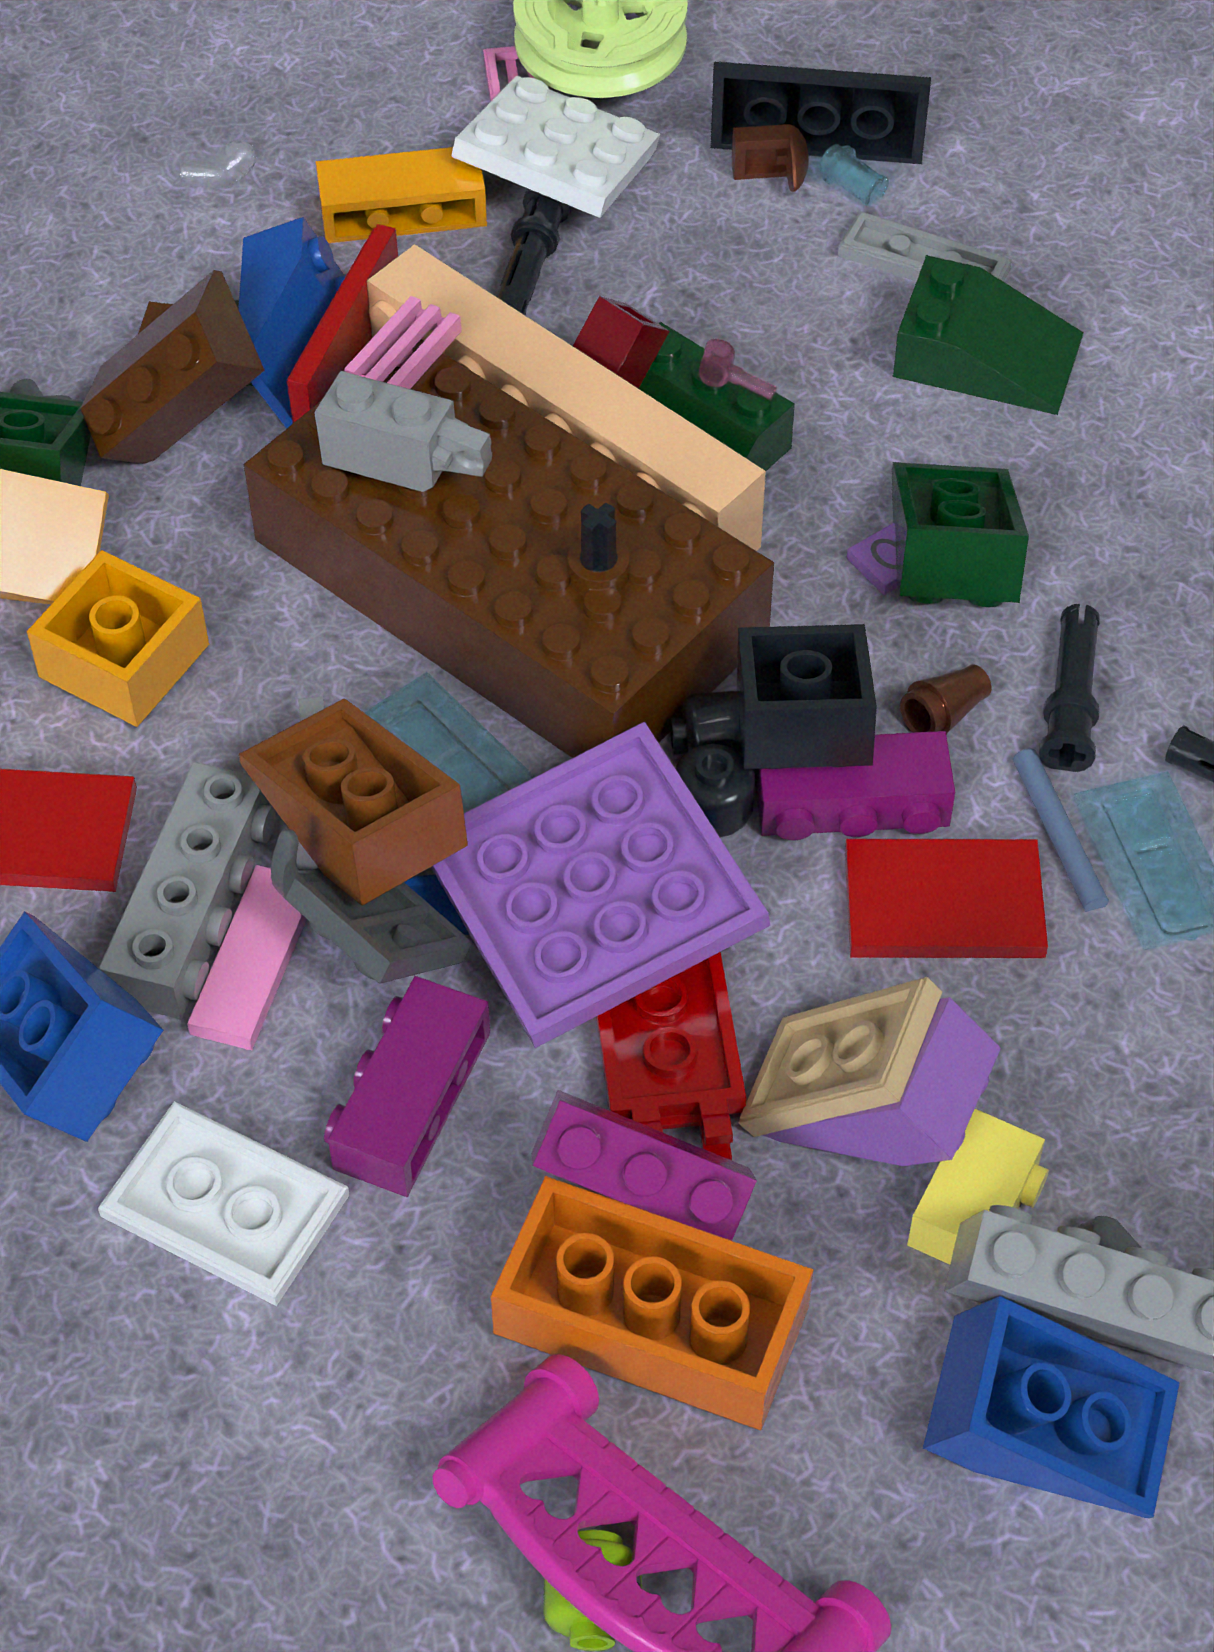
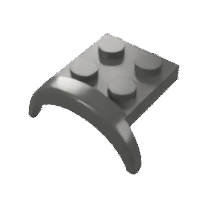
M284 829L280 832L271 862L273 886L285 900L310 921L311 928L317 934L331 940L354 961L355 967L363 975L381 984L463 962L473 942L407 884L403 882L362 906L327 878L319 868L298 870L296 862L299 845L298 837L291 829Z

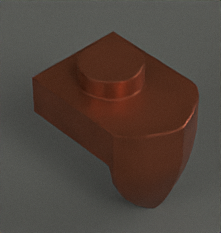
M787 124L733 128L732 171L734 180L787 177L791 192H795L801 187L809 166V154L806 141L795 126Z

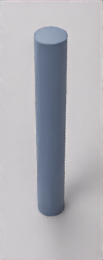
M1033 748L1021 750L1013 757V762L1085 912L1106 907L1109 900L1036 750Z

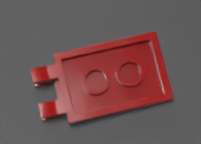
M721 952L596 1016L609 1111L663 1132V1129L700 1126L702 1149L732 1160L730 1143H733V1132L729 1114L742 1113L746 1106V1092Z

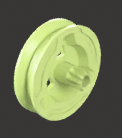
M513 0L516 22L514 33L516 53L524 68L533 77L544 82L547 86L567 94L591 98H609L637 93L664 80L681 62L687 43L685 21L687 18L688 1ZM569 3L575 5L577 7H580V9L574 11L567 4ZM635 13L639 17L626 20L624 14Z

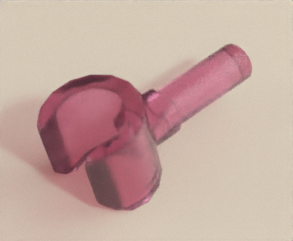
M711 339L706 343L699 368V375L703 383L708 386L719 387L729 381L772 400L777 387L745 372L743 368L733 365L735 350L732 345L721 339Z

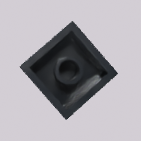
M865 624L738 628L737 695L744 769L873 766L877 705Z

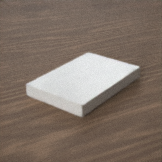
M174 1101L100 1204L98 1210L102 1218L277 1306L350 1195L348 1186Z

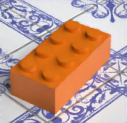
M545 1176L491 1294L493 1333L551 1355H565L578 1362L581 1366L761 1431L809 1308L814 1269Z

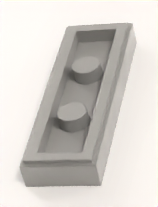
M861 211L858 212L838 247V257L913 281H917L926 255L981 267L1003 282L1010 271L1012 259Z

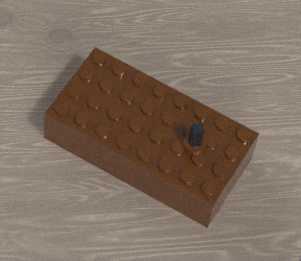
M421 339V340L414 346V348L412 349V352H413V353H414V352L418 349V347L424 342V340ZM444 353L437 358L413 385L411 390L452 400L454 402L456 419L470 427L490 434L492 461L482 477L442 471L435 485L421 492L323 465L314 413L321 401L243 464L254 535L257 542L572 758L643 722L646 723L659 743L670 733V717L682 716V705L689 695L713 692L737 669L738 628L770 627L774 576L773 561ZM396 366L383 382L387 383L400 367Z

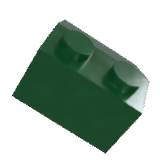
M926 255L898 330L893 377L1058 415L1084 332L981 267Z
M893 462L892 502L896 540V581L899 596H908L913 601L925 604L939 603L943 598L968 600L970 603L981 607H997L1003 602L1020 603L1029 534L1009 470Z

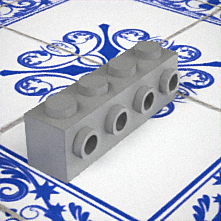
M193 761L99 966L102 972L137 999L148 1012L181 1020L189 1000H198L209 975V964L206 961L213 945L221 947L231 924L232 911L229 908L236 893L244 894L254 871V858L252 855L258 842L267 843L272 835L276 821V810L269 804V801L248 774Z
M991 1205L989 1211L983 1210L960 1223L944 1292L980 1303L1002 1296L1074 1332L1184 1366L1214 1373V1270L1195 1268L1191 1274L1168 1267V1257L1153 1250L1127 1247L1125 1253L1100 1246L1101 1237L1085 1229L1060 1226L1057 1232L1032 1225L1033 1216L1010 1206Z

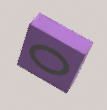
M894 523L847 550V559L883 595L898 588L896 581Z

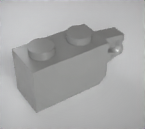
M340 371L314 412L323 465L424 492L435 485L442 471L482 477L492 461L490 434L470 427L456 419L454 402L445 398Z

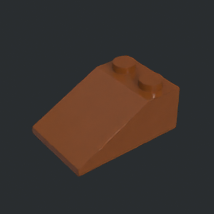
M345 698L239 753L242 767L288 828L296 833L298 841L322 873L362 906L468 846L460 784Z

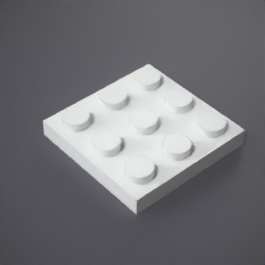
M516 75L455 137L451 157L600 218L649 161L657 148L660 134L646 129L636 119L617 117L597 109L595 104L587 99L580 97L570 98L548 89V86L538 79L522 78Z

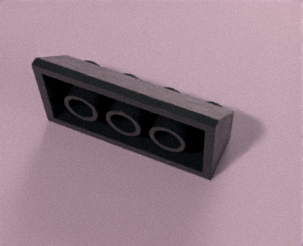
M714 61L711 148L732 150L733 128L790 124L795 126L803 135L809 156L922 164L931 77Z

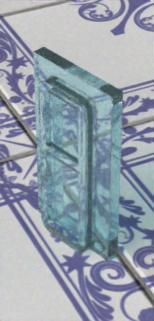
M428 672L365 712V714L460 784L464 813L535 778L520 761Z
M1166 771L1074 793L1075 803L1143 950L1184 940L1195 941L1200 936L1213 934L1214 864L1169 772Z

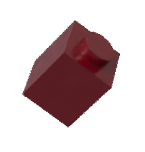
M599 296L573 347L639 389L670 331L627 303Z

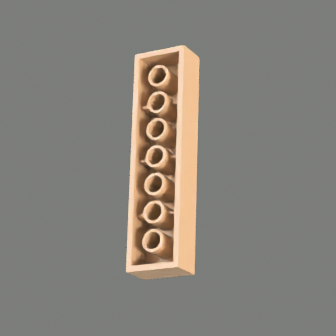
M415 244L367 280L372 338L410 296L420 299L421 307L424 310L430 304L440 307L441 317L445 318L450 312L459 315L462 331L445 349L444 354L757 551L761 548L765 470ZM429 330V331L423 336L422 340L425 341L426 338H427L433 331Z

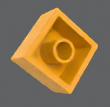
M103 550L91 560L27 630L39 678L135 727H138L209 645L201 598Z

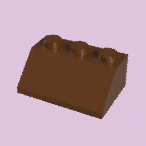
M213 270L101 365L80 408L100 458L143 464L154 461L265 371L222 271Z

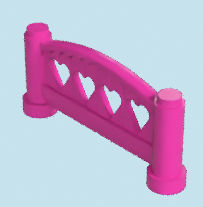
M551 1355L534 1368L525 1378L524 1390L443 1456L438 1463V1469L433 1473L434 1488L445 1503L454 1508L474 1505L479 1501L490 1509L496 1521L521 1553L566 1600L598 1627L633 1652H722L720 1644L709 1642L699 1635L696 1625L702 1622L748 1616L753 1620L751 1652H877L891 1634V1621L887 1610L869 1589L853 1581L841 1580L832 1584L816 1602L812 1601L589 1425L586 1420L597 1411L599 1405L596 1385L589 1373L578 1362L565 1355ZM566 1476L575 1477L578 1480L574 1515L567 1519L553 1517L546 1511L542 1500L533 1499L525 1495L520 1485L528 1481ZM630 1521L635 1525L632 1562L626 1566L611 1564L604 1558L600 1547L588 1545L581 1540L578 1530L585 1527ZM684 1568L690 1569L694 1573L691 1611L686 1614L670 1612L662 1604L660 1595L644 1591L638 1585L636 1578L643 1574Z

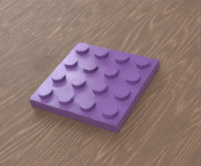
M645 722L464 813L468 846L431 866L535 1048L770 926L768 911Z

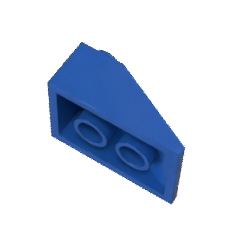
M304 217L244 237L242 246L238 310L265 370L252 380L251 383L286 428L293 424L287 379L347 275L343 274L334 261L333 253L327 240L323 236L317 237Z
M24 911L0 946V1084L24 1115L88 1142L101 1121L112 1112L118 1096L137 1068L151 1055L154 1044L163 1032V1029L137 999L38 918Z
M998 1296L954 1316L923 1449L979 1474L1150 1519L1154 1517L1180 1382L1019 1304Z

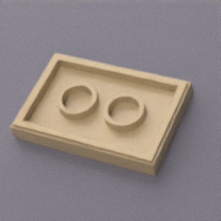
M928 977L783 1017L747 1099L746 1106L741 1113L739 1124L753 1137L820 1120L900 1102L942 991Z

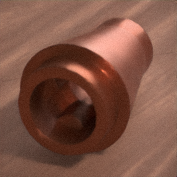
M971 664L962 670L913 682L900 701L902 718L913 733L946 731L947 734L981 700L991 694L990 678L980 666Z

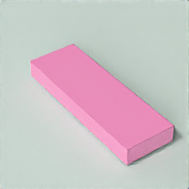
M256 865L187 1023L190 1035L253 1050L307 920L275 889L271 880V868Z

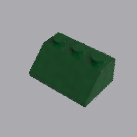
M660 322L659 325L670 332L643 379L639 390L767 471L792 448L795 403Z
M0 392V469L81 486L91 433L80 409L83 402Z

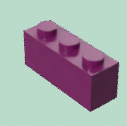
M946 731L876 734L873 766L755 769L761 836L778 835L785 840H801L812 833L842 832L849 837H863L873 833L875 830L905 829L910 833L925 834L936 830L938 827H948L951 823L956 792Z
M414 976L403 998L395 996L390 1002L382 1024L383 1036L375 1051L368 1049L362 1055L354 1075L353 1085L355 1089L346 1106L338 1104L334 1108L324 1133V1141L329 1144L333 1170L404 1197L409 1196L490 1035L488 1001L418 976Z
M560 1090L556 1092L531 1153L532 1166L622 1203L731 1241L757 1182L749 1167Z

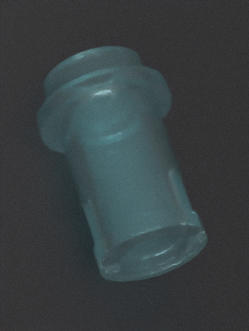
M837 144L833 145L825 152L819 163V171L823 174V180L828 185L835 182L861 200L865 206H871L883 197L888 188L889 179L884 175L878 174L856 158V151L850 146L841 147Z

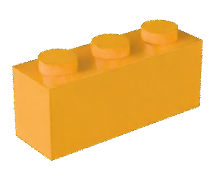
M453 147L316 161L325 239L328 243L364 240L368 238L372 229L377 224L396 228V236L486 227V195L482 169L451 157Z

